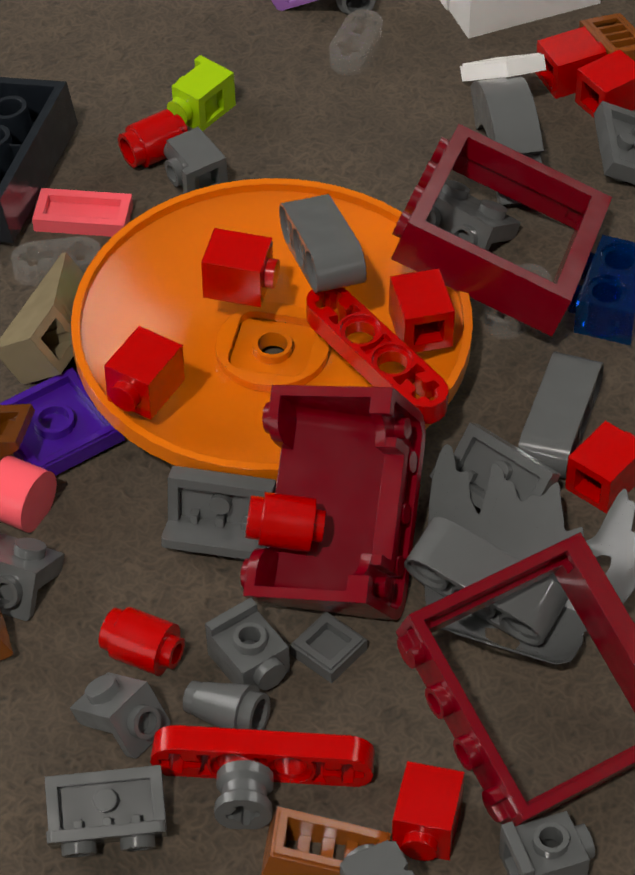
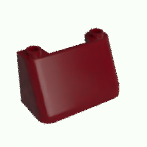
M272 385L270 402H267L264 406L262 422L265 432L270 434L273 442L281 448L275 493L316 498V509L326 510L322 542L312 541L310 552L268 547L267 549L256 548L250 557L244 560L241 567L240 578L244 589L243 596L246 598L251 597L255 602L373 619L398 620L404 611L408 590L409 572L406 570L404 562L413 548L426 439L423 414L393 387Z

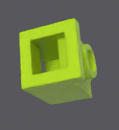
M199 55L194 59L195 68L185 76L180 77L172 85L173 99L168 102L167 109L174 115H180L189 127L193 129L199 127L204 131L236 105L234 72Z

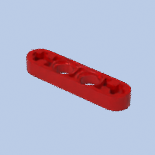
M343 287L315 293L313 290L309 291L306 297V318L308 324L373 387H393L421 411L425 424L435 423L445 416L448 409V384L360 301ZM355 332H364L371 335L373 339L367 343L358 344L350 341L347 337ZM393 361L405 367L402 372L396 374L386 373L379 368L381 364ZM416 393L420 396L419 399H416Z
M168 725L155 732L150 763L152 766L161 765L162 774L168 776L216 778L217 771L224 764L237 760H251L269 767L273 772L274 782L362 787L371 782L373 778L375 749L367 740L350 735Z

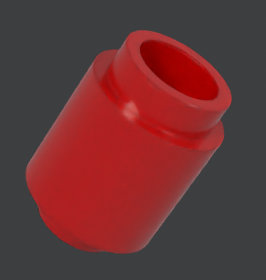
M164 109L128 125L125 132L118 135V144L124 159L132 168L140 165L146 168L166 159L164 147L167 140L187 132L188 129L180 115H174L168 109Z
M265 492L264 497L251 495L245 538L258 540V546L310 552L312 541L322 542L326 510L316 509V498L273 492Z
M117 607L113 608L103 621L98 640L99 647L108 651L110 658L156 676L164 674L167 668L174 669L181 660L185 647V640L180 637V627L178 624L133 607H127L124 610Z

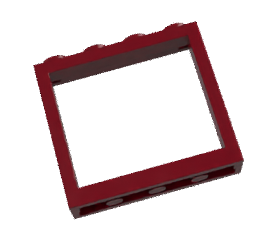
M458 124L451 140L441 137L431 160H429L418 185H416L405 210H403L393 230L392 235L399 237L400 240L391 259L417 272L439 268L446 286L458 292L469 293V297L549 336H553L572 301L612 197ZM452 170L574 228L553 282L426 221Z
M581 532L409 614L396 631L399 637L397 639V646L402 659L410 668H416L426 686L425 697L431 711L438 719L445 720L455 738L453 740V747L458 760L468 771L473 770L484 790L482 791V800L487 812L494 821L501 822L502 824L512 821L514 826L531 822L635 767V745L526 802L432 633L555 574L635 712V624Z

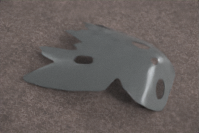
M448 444L443 446L434 468L431 483L428 524L434 517L446 518L520 561L579 532L584 537L583 527H578L571 531H566L564 528L559 483L556 482L551 485L542 496L531 495L526 500L520 501L514 484L511 481L505 480L503 470L497 464H492L488 488L483 499L481 511L478 514L470 498L468 471H457L452 447ZM623 489L617 495L597 534L593 538L586 540L595 557L600 555L611 557V565L605 575L622 604H624L635 589V531H632L635 503L629 500L626 489ZM555 574L548 576L560 585ZM425 585L426 606L444 598L443 595ZM570 600L567 601L543 643L539 646L529 645L520 640V644L516 649L501 646L486 638L485 628H499L473 613L441 628L469 639L556 665L571 662L582 646L583 634L587 631Z

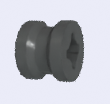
M251 760L232 761L219 768L216 776V787L221 795L215 801L214 816L219 824L229 829H261L269 824L272 820V802L267 796L272 792L274 785V775L270 768L262 763Z

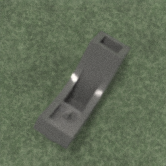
M522 76L474 81L470 88L476 130L485 129L488 138L542 163L541 153L544 149L534 99L526 80ZM496 191L497 203L504 207L524 205Z

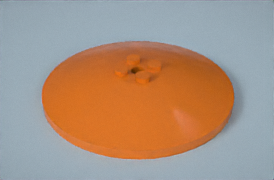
M284 178L248 179L215 184L176 196L147 210L130 221L109 239L91 261L79 283L72 308L71 333L73 355L78 375L86 393L97 410L112 427L130 442L174 466L274 479L277 483L281 448L273 442L270 434L265 432L262 422L264 406L267 402H270L272 385L373 387L308 324L306 318V297L312 288L285 242L280 224L279 205L285 202L326 194L331 196L358 239L366 263V282L343 288L348 290L395 335L396 332L389 314L390 276L417 272L391 259L400 240L399 237L392 235L402 212L383 201L341 186L317 181ZM214 228L272 237L273 259L280 260V271L275 289H267L261 308L203 298L201 261ZM446 286L455 310L453 347L417 352L416 354L448 384L449 404L463 381L469 363L473 319L469 293L458 292ZM138 326L183 345L185 380L152 420L132 411H124L107 399L104 365ZM355 332L347 337L350 341L358 344L367 343L373 339L371 335L364 332ZM268 346H277L284 349V351L277 354H267L262 350ZM394 361L386 362L379 366L380 370L390 374H396L405 369L402 364ZM416 393V399H419L420 396ZM425 424V429H427L431 424Z

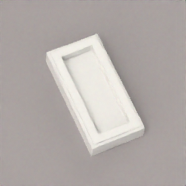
M531 53L463 63V66H460L463 82L506 78L546 70L544 54Z

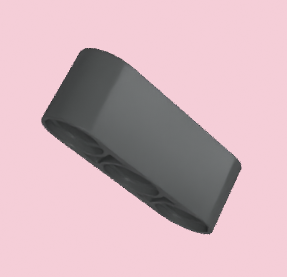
M329 194L285 202L279 205L280 224L285 242L315 293L366 282V263L361 245Z
M554 351L523 428L518 448L560 473L561 476L559 478L566 479L568 456L581 443L600 390L604 363Z
M434 517L406 558L404 566L416 580L446 597L520 560L455 522L442 517ZM546 577L473 614L526 644L539 646L543 643L569 599L561 585L553 579Z

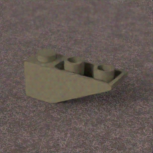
M67 252L61 253L0 338V360L22 384H29L61 375L74 356L71 333L72 308L84 273Z

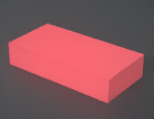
M41 188L32 218L33 229L36 232L112 237L130 221L133 209L132 194Z

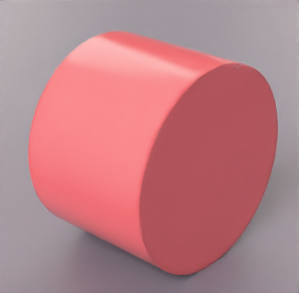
M6 456L0 460V522L27 533L33 532L52 507L57 487L55 474L14 456Z

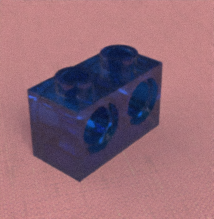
M602 235L596 252H591L581 275V280H584V283L577 286L568 307V312L575 314L574 333L631 346L635 335V242Z

